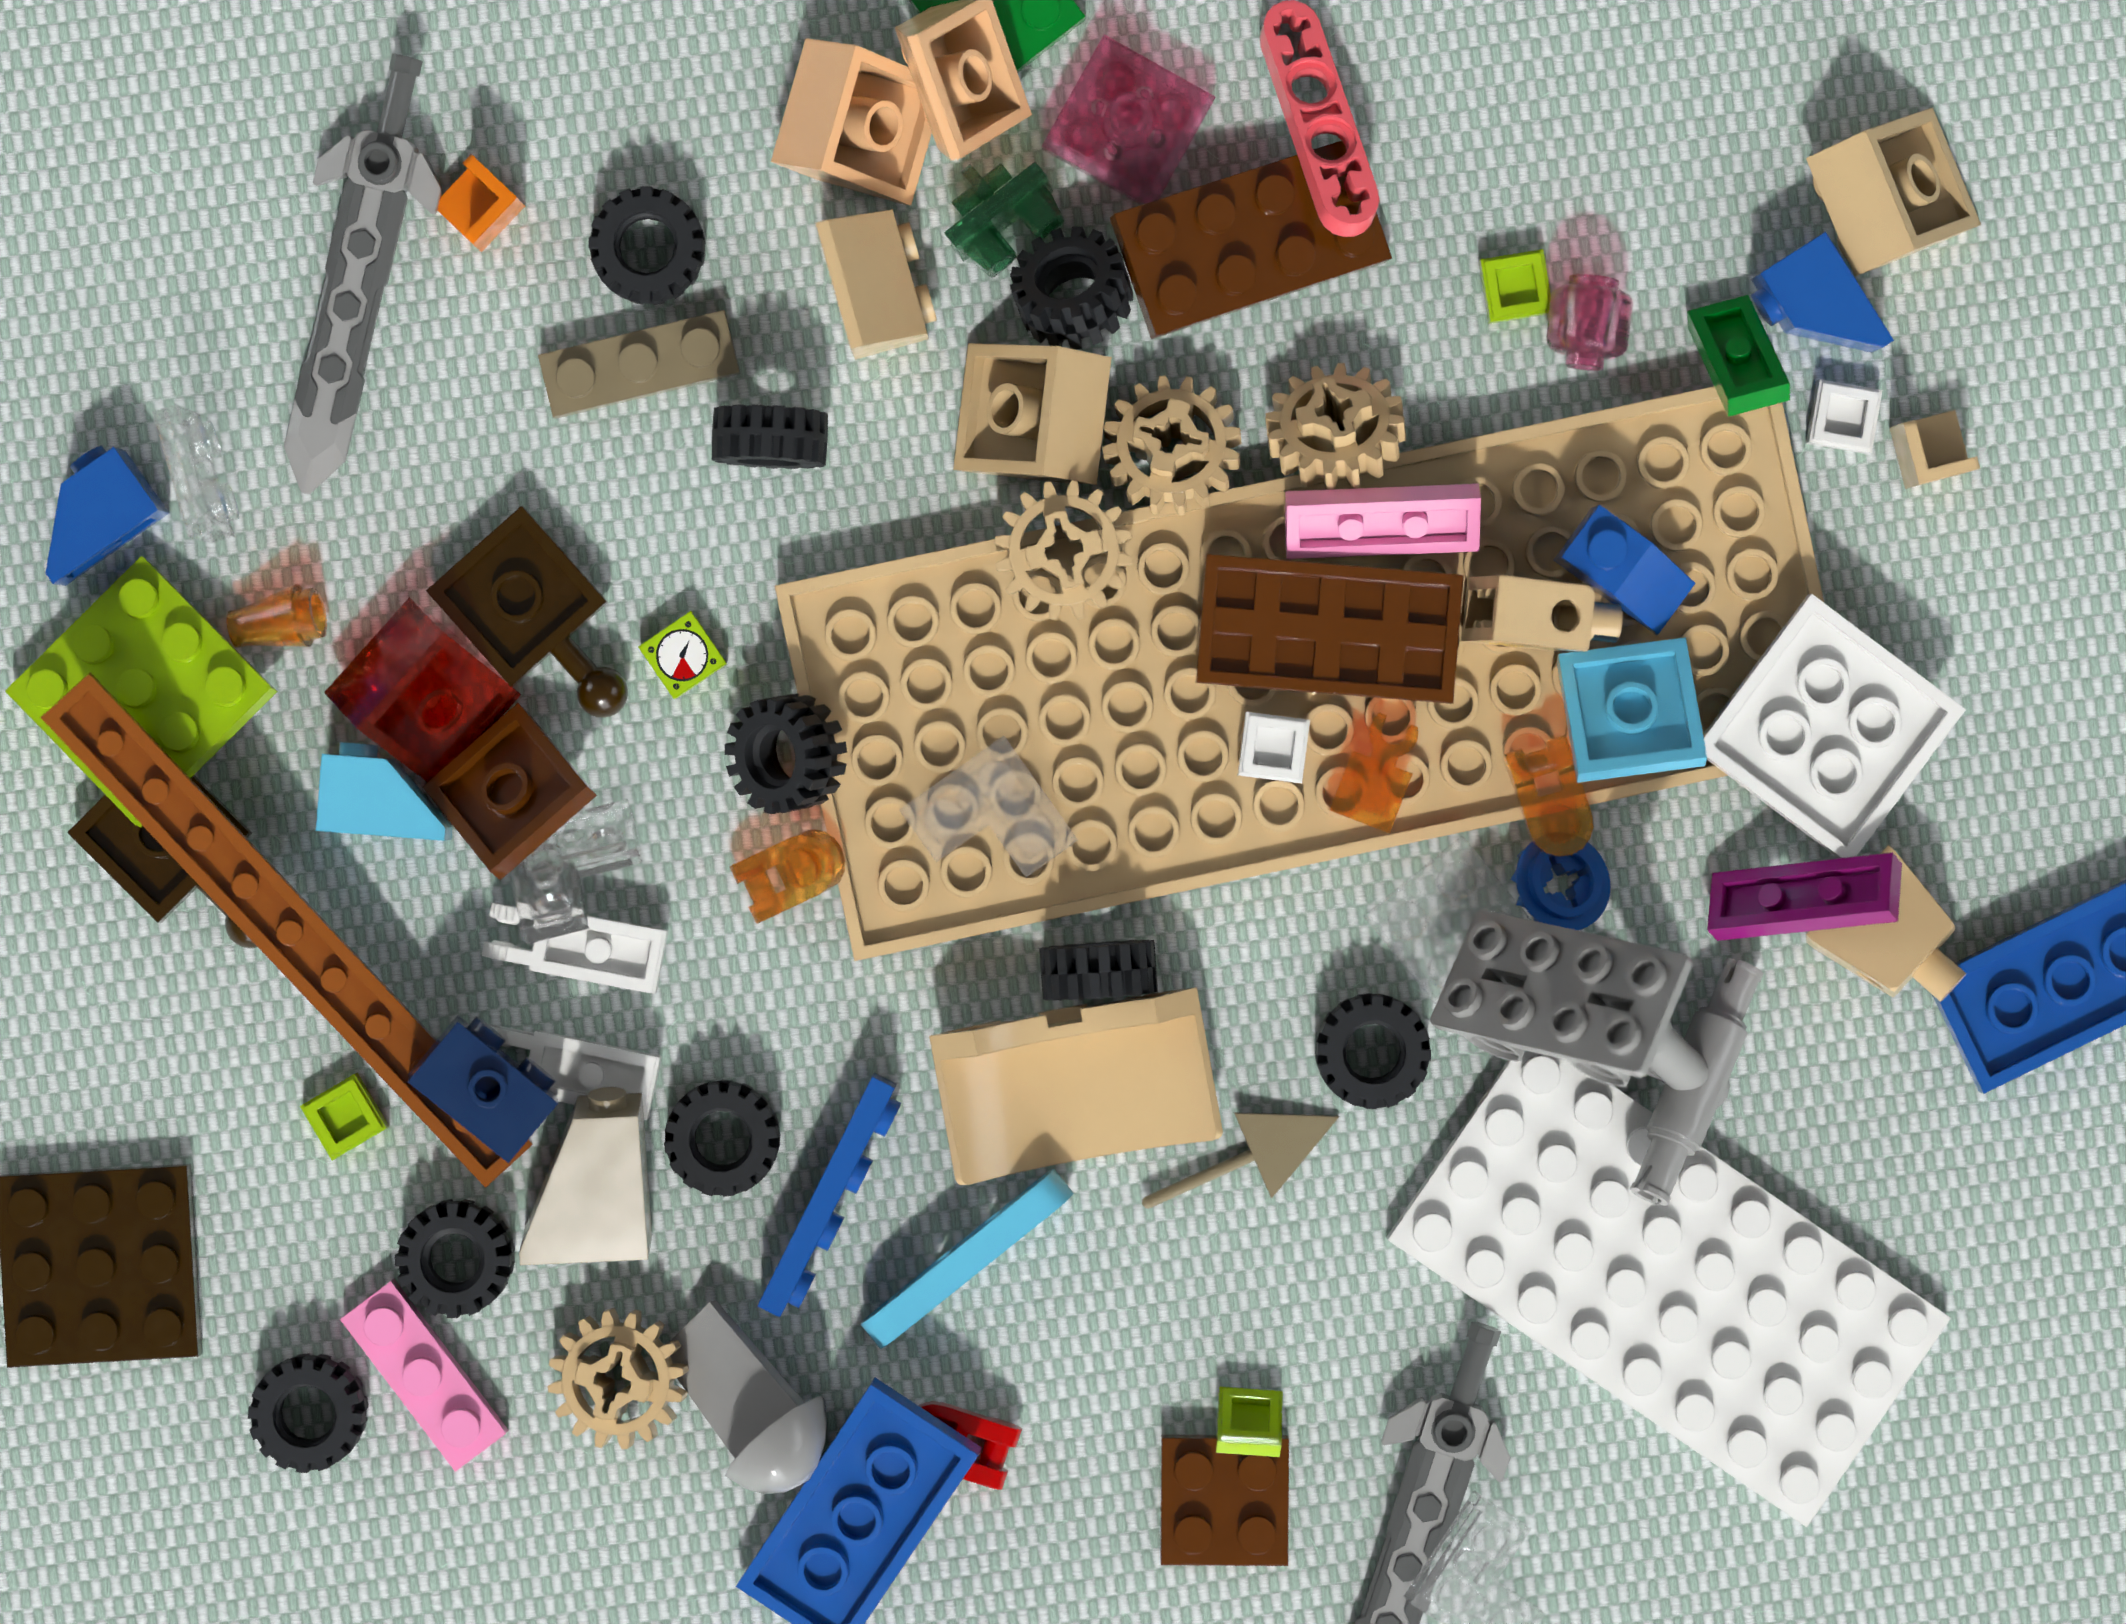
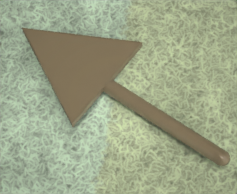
M1234 1112L1249 1150L1145 1196L1142 1199V1205L1147 1209L1152 1208L1255 1161L1272 1199L1339 1116Z

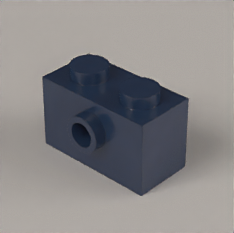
M457 1015L410 1071L408 1083L509 1163L558 1105L557 1095L550 1090L556 1080L530 1058L526 1057L519 1065L505 1054L500 1048L506 1040L479 1017L476 1016L469 1024Z

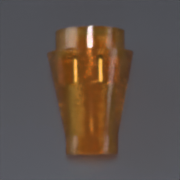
M299 584L290 586L243 608L230 610L226 617L228 635L235 648L245 646L310 647L314 639L323 638L327 633V616L320 593L314 587L303 589Z

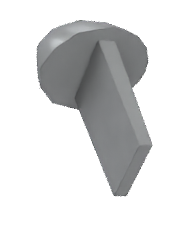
M716 1300L709 1302L670 1340H679L681 1344L680 1348L670 1355L673 1364H686L689 1368V1372L677 1379L735 1458L725 1474L727 1478L747 1490L761 1494L784 1493L809 1481L818 1466L827 1434L825 1399L823 1396H818L804 1402Z

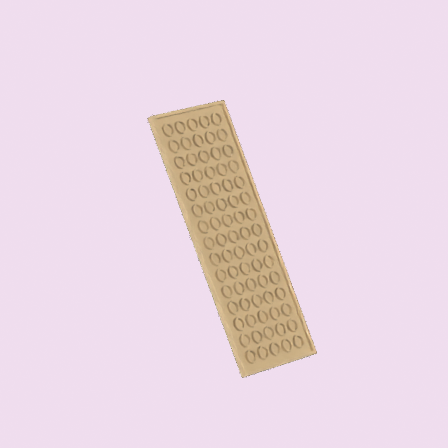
M1713 386L1399 453L1400 457L1397 462L1382 459L1384 475L1379 479L1368 472L1360 474V488L1479 484L1481 495L1480 551L1287 559L1285 548V491L1326 490L1325 481L1320 478H1316L1314 483L1307 488L1301 486L1300 474L1232 488L1226 492L1209 493L1210 506L1207 508H1203L1198 504L1195 498L1186 500L1187 508L1183 516H1178L1174 502L1164 503L1163 509L1158 515L1152 514L1151 506L1122 512L1113 523L1115 531L1131 530L1133 537L1127 542L1119 544V552L1133 557V564L1125 567L1116 566L1114 573L1124 581L1125 585L1122 590L1113 589L1109 586L1102 590L1108 604L1104 609L1095 605L1091 599L1084 602V618L1078 620L1072 613L1071 606H1062L1060 615L1055 621L1050 620L1049 604L1040 602L1032 612L1025 610L1026 601L1030 594L1024 589L1009 595L1006 588L1016 577L1013 571H997L995 563L1009 557V549L995 545V539L775 585L797 693H799V696L809 695L816 698L814 706L825 704L832 711L825 721L838 720L842 731L834 734L835 742L846 741L847 753L837 754V761L847 764L845 774L833 777L841 785L835 793L826 794L829 800L822 803L821 807L854 961L1728 776L1706 760L1705 766L1577 783L1557 668L1558 654L1569 652L1461 641L1467 578L1503 575L1586 585L1553 560L1588 511L1597 505L1603 506L1651 541L1696 584L1659 635H1655L1623 612L1622 629L1618 641L1611 643L1590 640L1588 650L1686 637L1704 734L1806 596L1813 594L1824 602L1783 403L1728 417ZM1347 479L1338 480L1335 489L1354 488L1348 483ZM1092 518L1071 523L1085 532L1101 530L1100 526ZM1058 525L1055 526L1054 547L1045 550V555L1048 560L1058 559L1062 569H1066L1068 580L1073 581L1071 571L1073 557L1075 554L1082 552V546L1080 542L1070 543L1066 533H1062L1061 526ZM1046 528L1025 532L1021 540L1020 549L1036 545ZM1107 553L1090 557L1081 572L1085 589L1093 584L1101 575L1106 564ZM1206 554L1464 575L1453 704L1195 683ZM1043 569L1026 572L1029 578L1042 589L1062 594L1058 578ZM1595 591L1594 602L1611 603ZM1552 610V613H1551L1552 623L1554 622V612H1553V610ZM1245 712L1310 720L1302 783L1237 775Z

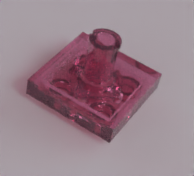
M1104 34L1043 142L1041 149L1136 203L1143 205L1161 198L1216 97ZM1145 87L1151 90V92L1153 93V97L1149 95L1150 93L1147 89H1141L1140 96L1142 98L1136 97L1137 93L1135 92L1138 89ZM1097 100H1104L1109 104L1104 117H1101L1104 109L1102 101L1097 102L1095 115L1091 110L1092 104ZM1153 131H1155L1153 137L1155 144L1161 141V133L1165 136V144L1160 148H1153L1147 142ZM1111 143L1122 149L1121 157L1113 161L1108 160L1103 152L1104 148H1106L1111 156H1116L1117 149Z

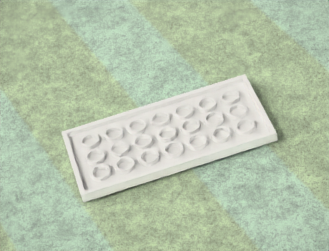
M1525 1050L1521 1061L1508 1060L1386 1237L1387 1240L1799 1523L1808 1527L1944 1330L1951 1317L1702 1146L1693 1156L1686 1157L1670 1195L1671 1199L1668 1206L1660 1205L1658 1199L1656 1204L1638 1197L1630 1191V1187L1636 1180L1651 1140L1647 1137L1648 1131L1646 1128L1653 1113L1613 1085L1603 1083L1582 1073L1565 1059Z

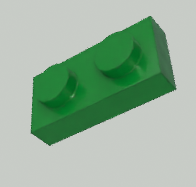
M1749 295L1687 311L1688 330L1728 417L1790 401V382Z

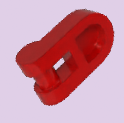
M929 1401L919 1404L918 1406L965 1437L970 1434L986 1439L980 1458L975 1460L963 1479L992 1489L1002 1490L1009 1472L1003 1468L1009 1448L1017 1447L1022 1428L1013 1423L994 1417H987L945 1402Z

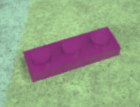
M1891 852L1712 873L1707 930L1717 941L1898 922L1902 863Z

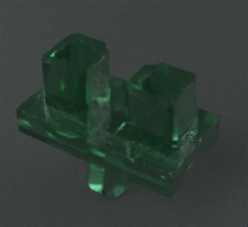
M1036 161L1013 179L1001 163L984 177H981L975 168L969 164L960 171V174L970 188L951 202L963 218L946 230L944 234L950 241L952 249L963 262L970 258L977 267L993 278L1011 265L1017 257L1013 248L1001 235V232L1020 218L1035 238L1039 236L1045 238L1051 233L1050 231L1061 226L1064 219L1051 194L1053 189L1049 179Z

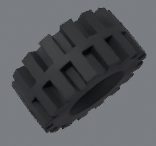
M641 186V189L631 190L629 188L619 192V196L613 200L609 199L602 206V211L598 216H595L591 225L592 232L589 237L588 248L596 273L612 292L632 303L658 305L665 303L669 299L678 298L684 294V291L690 285L695 283L699 277L698 273L701 266L704 265L706 242L697 216L683 200L664 189L659 190L654 189L652 186ZM646 219L659 221L667 226L673 234L675 244L673 256L667 265L658 271L649 273L635 271L629 267L622 258L620 248L622 236L628 227L637 221Z
M739 404L732 406L723 405L714 408L712 461L734 466L744 465L745 467L773 469H811L826 466L828 413L815 409L780 405L764 406L751 404V406Z
M1359 994L1340 1002L1323 1019L1315 1040L1316 1064L1326 1085L1342 1100L1365 1109L1389 1108L1398 1105V1102L1413 1095L1419 1084L1424 1081L1428 1073L1429 1061H1431L1430 1038L1419 1016L1402 1001L1383 994ZM1378 1024L1386 1026L1394 1033L1399 1042L1400 1053L1396 1065L1390 1072L1381 1077L1368 1078L1360 1076L1352 1070L1347 1062L1346 1046L1348 1039L1355 1030L1364 1025Z
M733 1080L710 1081L689 1091L673 1108L665 1128V1154L668 1155L669 1165L672 1170L682 1178L683 1183L691 1189L693 1187L701 1191V1194L709 1196H734L754 1187L772 1168L780 1146L779 1121L776 1113L769 1105V1101L763 1095L753 1090V1087L744 1083L733 1082ZM717 1111L730 1112L739 1116L746 1124L750 1135L749 1147L745 1155L737 1162L728 1165L715 1164L706 1160L699 1152L696 1144V1130L700 1121L708 1114Z
M310 1353L299 1354L274 1366L255 1387L251 1396L253 1397L252 1403L248 1407V1419H251L252 1427L249 1430L252 1439H257L261 1445L259 1451L266 1458L271 1456L277 1461L275 1465L283 1469L288 1467L294 1468L298 1473H308L310 1470L317 1469L321 1471L341 1461L361 1439L360 1437L366 1428L368 1420L366 1417V1410L369 1407L368 1398L363 1395L361 1380L358 1376L354 1377L348 1371L350 1367L344 1362L337 1363L331 1360L332 1356L319 1354L318 1356L310 1355ZM306 1386L318 1388L327 1394L332 1401L335 1412L334 1422L330 1430L323 1436L313 1439L298 1437L285 1424L282 1412L283 1404L288 1394L296 1388Z

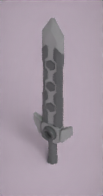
M392 54L389 65L391 73L377 132L364 130L357 133L356 138L349 135L345 136L318 159L313 184L320 186L346 178L347 176L349 177L343 188L325 265L326 277L306 362L301 368L284 442V448L299 489L304 494L312 493L346 461L365 383L364 372L384 287L389 281L408 200L406 192L409 191L431 214L437 213L442 187L427 155L418 153L419 150L413 142L402 138L416 77L420 76L423 61L399 54Z
M1471 1322L1466 1336L1469 1338L1450 1396L1439 1393L1431 1396L1428 1401L1420 1397L1388 1419L1381 1440L1383 1445L1411 1441L1415 1439V1436H1418L1419 1440L1413 1444L1387 1523L1388 1531L1360 1616L1356 1618L1354 1624H1420L1443 1551L1448 1547L1475 1465L1473 1459L1478 1454L1480 1462L1498 1482H1502L1510 1461L1509 1453L1494 1420L1489 1422L1483 1408L1480 1405L1474 1404L1493 1346H1497L1501 1331L1493 1326L1480 1322Z

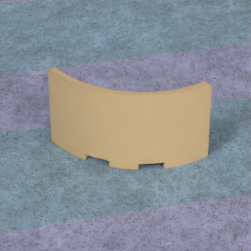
M1197 987L1130 996L1124 1000L1090 1007L1087 1004L1048 1010L1038 1012L1039 1016L1004 1022L997 1020L929 1036L954 1176L959 1185H971L1019 1172L1111 1154L1213 1141L1222 1136V1123Z

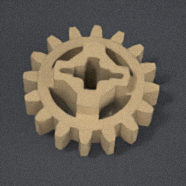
M1338 363L1334 369V374L1325 376L1318 366L1311 367L1312 380L1305 383L1294 376L1288 379L1290 395L1274 393L1272 396L1274 411L1266 413L1265 416L1271 458L1280 459L1281 472L1285 476L1300 470L1301 486L1307 488L1314 483L1316 478L1324 479L1326 490L1335 489L1338 480L1347 479L1354 489L1360 488V474L1368 472L1379 479L1384 475L1382 459L1398 461L1400 457L1399 442L1406 441L1402 399L1400 396H1391V386L1387 379L1380 380L1372 385L1369 368L1363 367L1355 376L1347 375L1345 364Z
M1166 375L1159 376L1158 391L1149 393L1142 384L1138 383L1134 386L1137 402L1131 405L1126 401L1118 399L1115 403L1116 414L1121 422L1109 421L1104 424L1105 438L1114 442L1102 447L1104 462L1116 465L1110 471L1112 484L1114 487L1130 483L1127 489L1128 502L1134 505L1144 496L1150 498L1151 512L1155 515L1160 513L1165 502H1174L1178 516H1183L1187 508L1186 500L1195 498L1203 508H1207L1210 506L1208 489L1211 486L1224 492L1230 487L1229 477L1223 469L1238 470L1240 467V454L1230 449L1242 444L1240 428L1227 427L1234 420L1233 408L1228 404L1215 409L1217 393L1216 389L1212 386L1204 390L1200 396L1195 394L1192 377L1186 376L1181 383L1180 389H1171ZM1163 411V412H1161V413L1155 415L1154 417H1152V418H1150V419H1147L1149 416H1151V415H1153V414H1155V413H1157V412ZM1194 415L1198 416L1208 425L1215 440L1209 439V433L1197 430L1193 423ZM1172 438L1182 440V444H1176L1172 453L1162 452V447H1168ZM1129 451L1135 452L1136 458L1148 462L1151 468L1150 477L1138 469ZM1194 472L1198 473L1189 479L1180 481Z
M1071 480L1066 495H1057L1050 481L1044 483V499L1038 502L1026 492L1020 495L1022 505L1026 510L1021 516L1008 511L1002 516L1005 522L1013 528L1011 535L995 536V545L1009 549V557L1000 560L995 565L997 571H1013L1016 577L1006 588L1009 595L1018 593L1023 589L1030 594L1026 601L1025 610L1032 612L1040 602L1049 604L1050 620L1056 621L1060 615L1061 607L1071 606L1072 613L1078 620L1084 618V602L1091 599L1101 609L1108 605L1106 597L1102 592L1106 586L1118 590L1123 589L1124 581L1114 572L1116 566L1125 567L1132 565L1133 557L1119 552V544L1127 542L1133 536L1131 530L1115 531L1113 523L1122 513L1119 506L1111 508L1106 512H1103L1098 507L1103 494L1101 490L1096 489L1086 500L1079 497L1078 481ZM1065 508L1076 509L1089 515L1096 521L1101 530L1085 532L1071 524ZM1043 513L1046 530L1036 545L1020 549L1021 540L1026 528L1037 516ZM1055 521L1060 523L1062 533H1066L1070 543L1080 542L1082 546V552L1075 554L1073 557V567L1071 568L1073 581L1068 580L1066 569H1062L1058 559L1048 560L1045 555V550L1054 547V536L1056 535ZM1107 553L1106 564L1101 575L1093 584L1085 589L1081 573L1090 557ZM1043 569L1058 578L1062 594L1042 589L1029 578L1026 572Z
M607 1309L602 1314L601 1327L590 1315L578 1322L582 1338L568 1332L559 1340L562 1346L569 1352L568 1355H557L549 1361L550 1367L562 1372L561 1379L547 1386L549 1393L564 1394L566 1400L555 1411L557 1417L567 1416L571 1413L576 1416L578 1420L572 1431V1434L576 1437L589 1428L595 1430V1447H604L612 1435H617L621 1449H628L634 1445L635 1431H638L639 1435L646 1442H649L658 1436L657 1427L653 1420H657L665 1425L674 1422L677 1415L667 1404L669 1402H681L687 1397L688 1392L674 1385L676 1378L689 1372L688 1365L681 1363L673 1364L670 1356L680 1348L679 1340L663 1344L659 1336L665 1324L659 1320L647 1329L641 1327L642 1314L639 1310L630 1312L624 1323H620L616 1309ZM615 1337L614 1343L610 1345L607 1356L591 1355L589 1357L584 1355L588 1348L596 1341ZM642 1348L652 1357L657 1372L649 1369L641 1355ZM620 1364L623 1367L622 1377L631 1381V1384L616 1395V1391H614L615 1380L607 1377L606 1373ZM579 1385L585 1386L595 1402L594 1409L584 1399ZM633 1400L643 1403L646 1401L653 1402L643 1415L629 1420H622L629 1402Z

